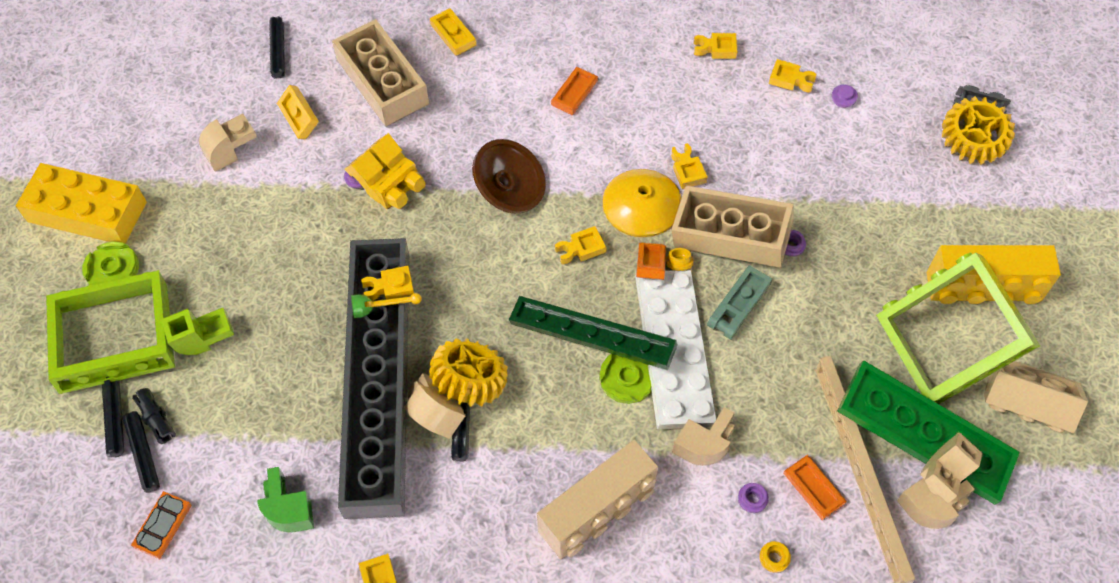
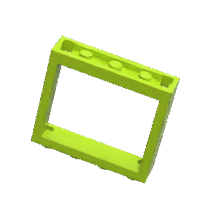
M967 253L956 260L957 264L949 270L942 269L931 276V281L923 286L919 284L910 288L906 292L907 296L899 301L892 300L882 307L883 311L876 315L921 394L938 404L1040 347L1039 342L985 257L978 253ZM975 269L1018 336V339L933 388L893 319Z
M159 270L46 295L48 380L59 394L101 385L109 379L113 382L175 367L174 350L167 342L161 319L170 316L167 284ZM153 293L157 345L64 366L62 313Z

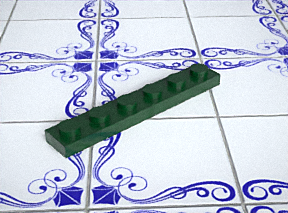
M523 296L518 297L509 317L511 325L665 370L669 369L678 346L675 339Z

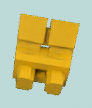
M389 133L380 137L344 169L363 186L372 199L386 209H389L391 206L401 209L407 204V191L411 189L414 192H420L426 186L424 178L418 173L415 163L403 155L402 149Z

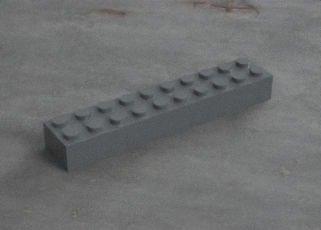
M406 238L350 240L338 509L344 519L405 516L407 412L404 406L407 403L409 303L373 307L369 315L354 318L351 295H364V292L371 291L374 288H363V278L374 277L380 279L382 278L380 271L409 266L410 254ZM385 294L380 295L373 301L386 300Z

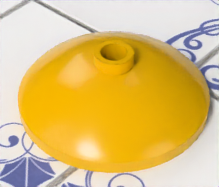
M633 169L619 174L607 185L603 194V210L608 221L620 232L634 237H653L666 232L673 226L682 198L678 187L664 174L650 169Z

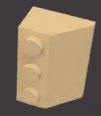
M1017 361L989 375L984 392L985 403H988L990 408L999 412H1006L1008 410L1017 413L1019 418L1028 422H1035L1037 420L1046 423L1047 427L1061 433L1065 430L1075 433L1088 403L1081 383Z

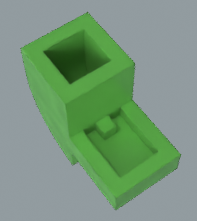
M280 467L267 469L268 480L263 481L266 498L258 499L257 504L268 523L275 529L288 533L314 529L312 502L308 493L302 491L286 494L285 476Z

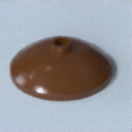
M495 139L484 144L476 153L472 165L473 178L479 192L491 205L507 213L520 214L532 210L540 203L546 189L545 174L540 162L529 149L512 140Z

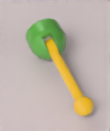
M413 293L410 297L372 301L368 296L362 294L351 295L354 318L369 315L373 307L409 302L419 304L422 300L421 295L418 293Z

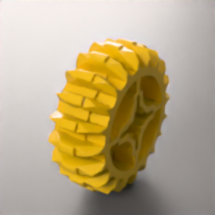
M976 96L971 101L964 98L960 104H954L952 109L947 111L942 123L943 131L941 134L942 138L946 139L944 142L945 147H952L950 150L951 154L960 153L959 161L964 159V157H968L970 164L975 159L982 165L986 160L992 163L996 157H1002L1011 147V142L1015 137V132H1013L1015 123L1010 122L1012 114H1004L1005 106L998 108L996 106L997 101L988 103L986 97L982 101H978ZM964 119L965 128L960 130L958 122ZM992 131H996L997 140L994 142L991 140Z
M457 338L453 342L446 341L443 346L438 347L430 362L429 378L433 381L432 386L439 389V394H447L448 400H457L459 405L462 402L467 403L470 407L474 403L481 407L485 402L492 404L493 400L499 398L507 383L508 366L504 364V358L498 357L497 350H490L489 344L483 346L479 344L478 340L475 343L470 342L468 338L464 342Z

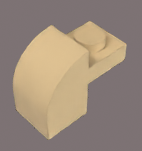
M242 113L221 125L217 119L209 123L200 134L199 145L207 161L216 172L237 161L238 158L234 149L257 136Z
M422 373L417 382L411 385L407 395L409 400L404 408L418 424L450 439L464 419L465 414L457 400H448L447 395L439 394L437 387L432 386L433 381L429 378V375Z
M724 407L710 430L688 419L674 442L672 453L695 465L706 466L719 462L726 456L731 444L728 439L735 428V425L732 424L734 412Z
M958 432L930 458L920 475L925 479L928 488L934 495L941 496L949 503L958 496L961 481L980 466L982 452Z
M923 478L903 491L897 502L909 517L919 525L931 529H941L950 526L960 516L957 512L970 503L968 497L975 489L965 480L960 484L958 496L947 503L941 496H936L930 491Z

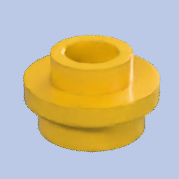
M674 248L666 257V265L672 270L684 271L693 266L694 259L691 256V252L685 248Z
M771 541L761 548L759 559L761 565L766 570L779 573L789 566L791 554L783 543ZM777 553L780 556V561H771L769 554Z

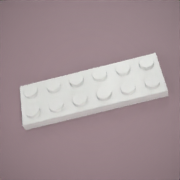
M691 270L665 271L664 280L635 276L643 331L675 339L678 344L668 370L648 365L657 429H680L685 426L688 419L704 428L712 427L716 421Z

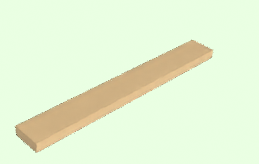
M831 356L822 357L815 371L893 582L913 583L915 580L914 574L858 426L854 421L837 412L845 392Z

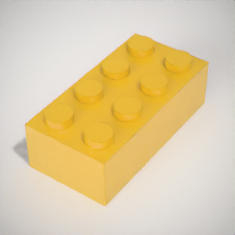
M40 163L15 206L29 223L107 242L114 241L126 244L147 201L138 185Z
M940 245L926 272L929 282L932 280L931 276L942 269L949 270L957 264L956 260L967 253H978L985 257L1011 300L1024 301L1026 304H1036L1042 301L1061 275L1054 245ZM975 269L930 296L931 301H940L942 304H952L956 301H968L970 304L995 301Z

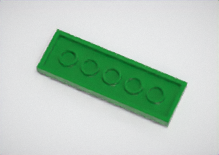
M863 360L858 365L837 409L838 413L925 464L946 442L960 432L982 452L980 466L962 480L961 483L967 480L975 489L973 491L975 494L994 505L1001 502L1020 452Z

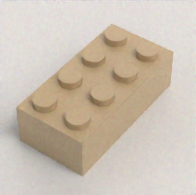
M376 19L332 40L337 61L385 127L429 105L426 84Z
M686 186L671 230L674 248H685L689 251L781 268L793 226V204Z
M632 440L537 512L539 534L560 560L566 555L569 558L575 556L584 547L582 544L591 536L593 539L598 538L607 530L606 524L614 518L617 520L622 519L631 511L630 506L638 499L640 502H643L654 493L655 490L653 488L655 487L658 466L635 440Z

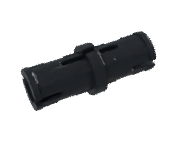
M149 388L138 390L132 398L143 415L142 420L144 424L149 425L159 444H165L172 440L170 435L175 437L176 433L165 417L166 411L164 408L157 404Z

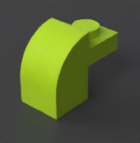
M223 307L198 318L189 309H185L161 319L168 344L177 353L183 355L204 353L211 350V344L234 335L228 314Z

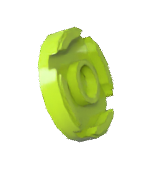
M112 241L97 246V250L93 253L89 252L82 265L83 276L88 284L91 285L137 275L139 260L133 249L128 245Z
M614 354L607 356L602 363L599 379L601 387L608 397L620 403L631 404L640 402L651 394L648 364Z

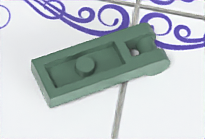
M748 265L708 320L707 326L713 330L719 329L724 332L723 336L732 340L740 326L771 285L772 278ZM725 314L733 318L731 323L722 319Z

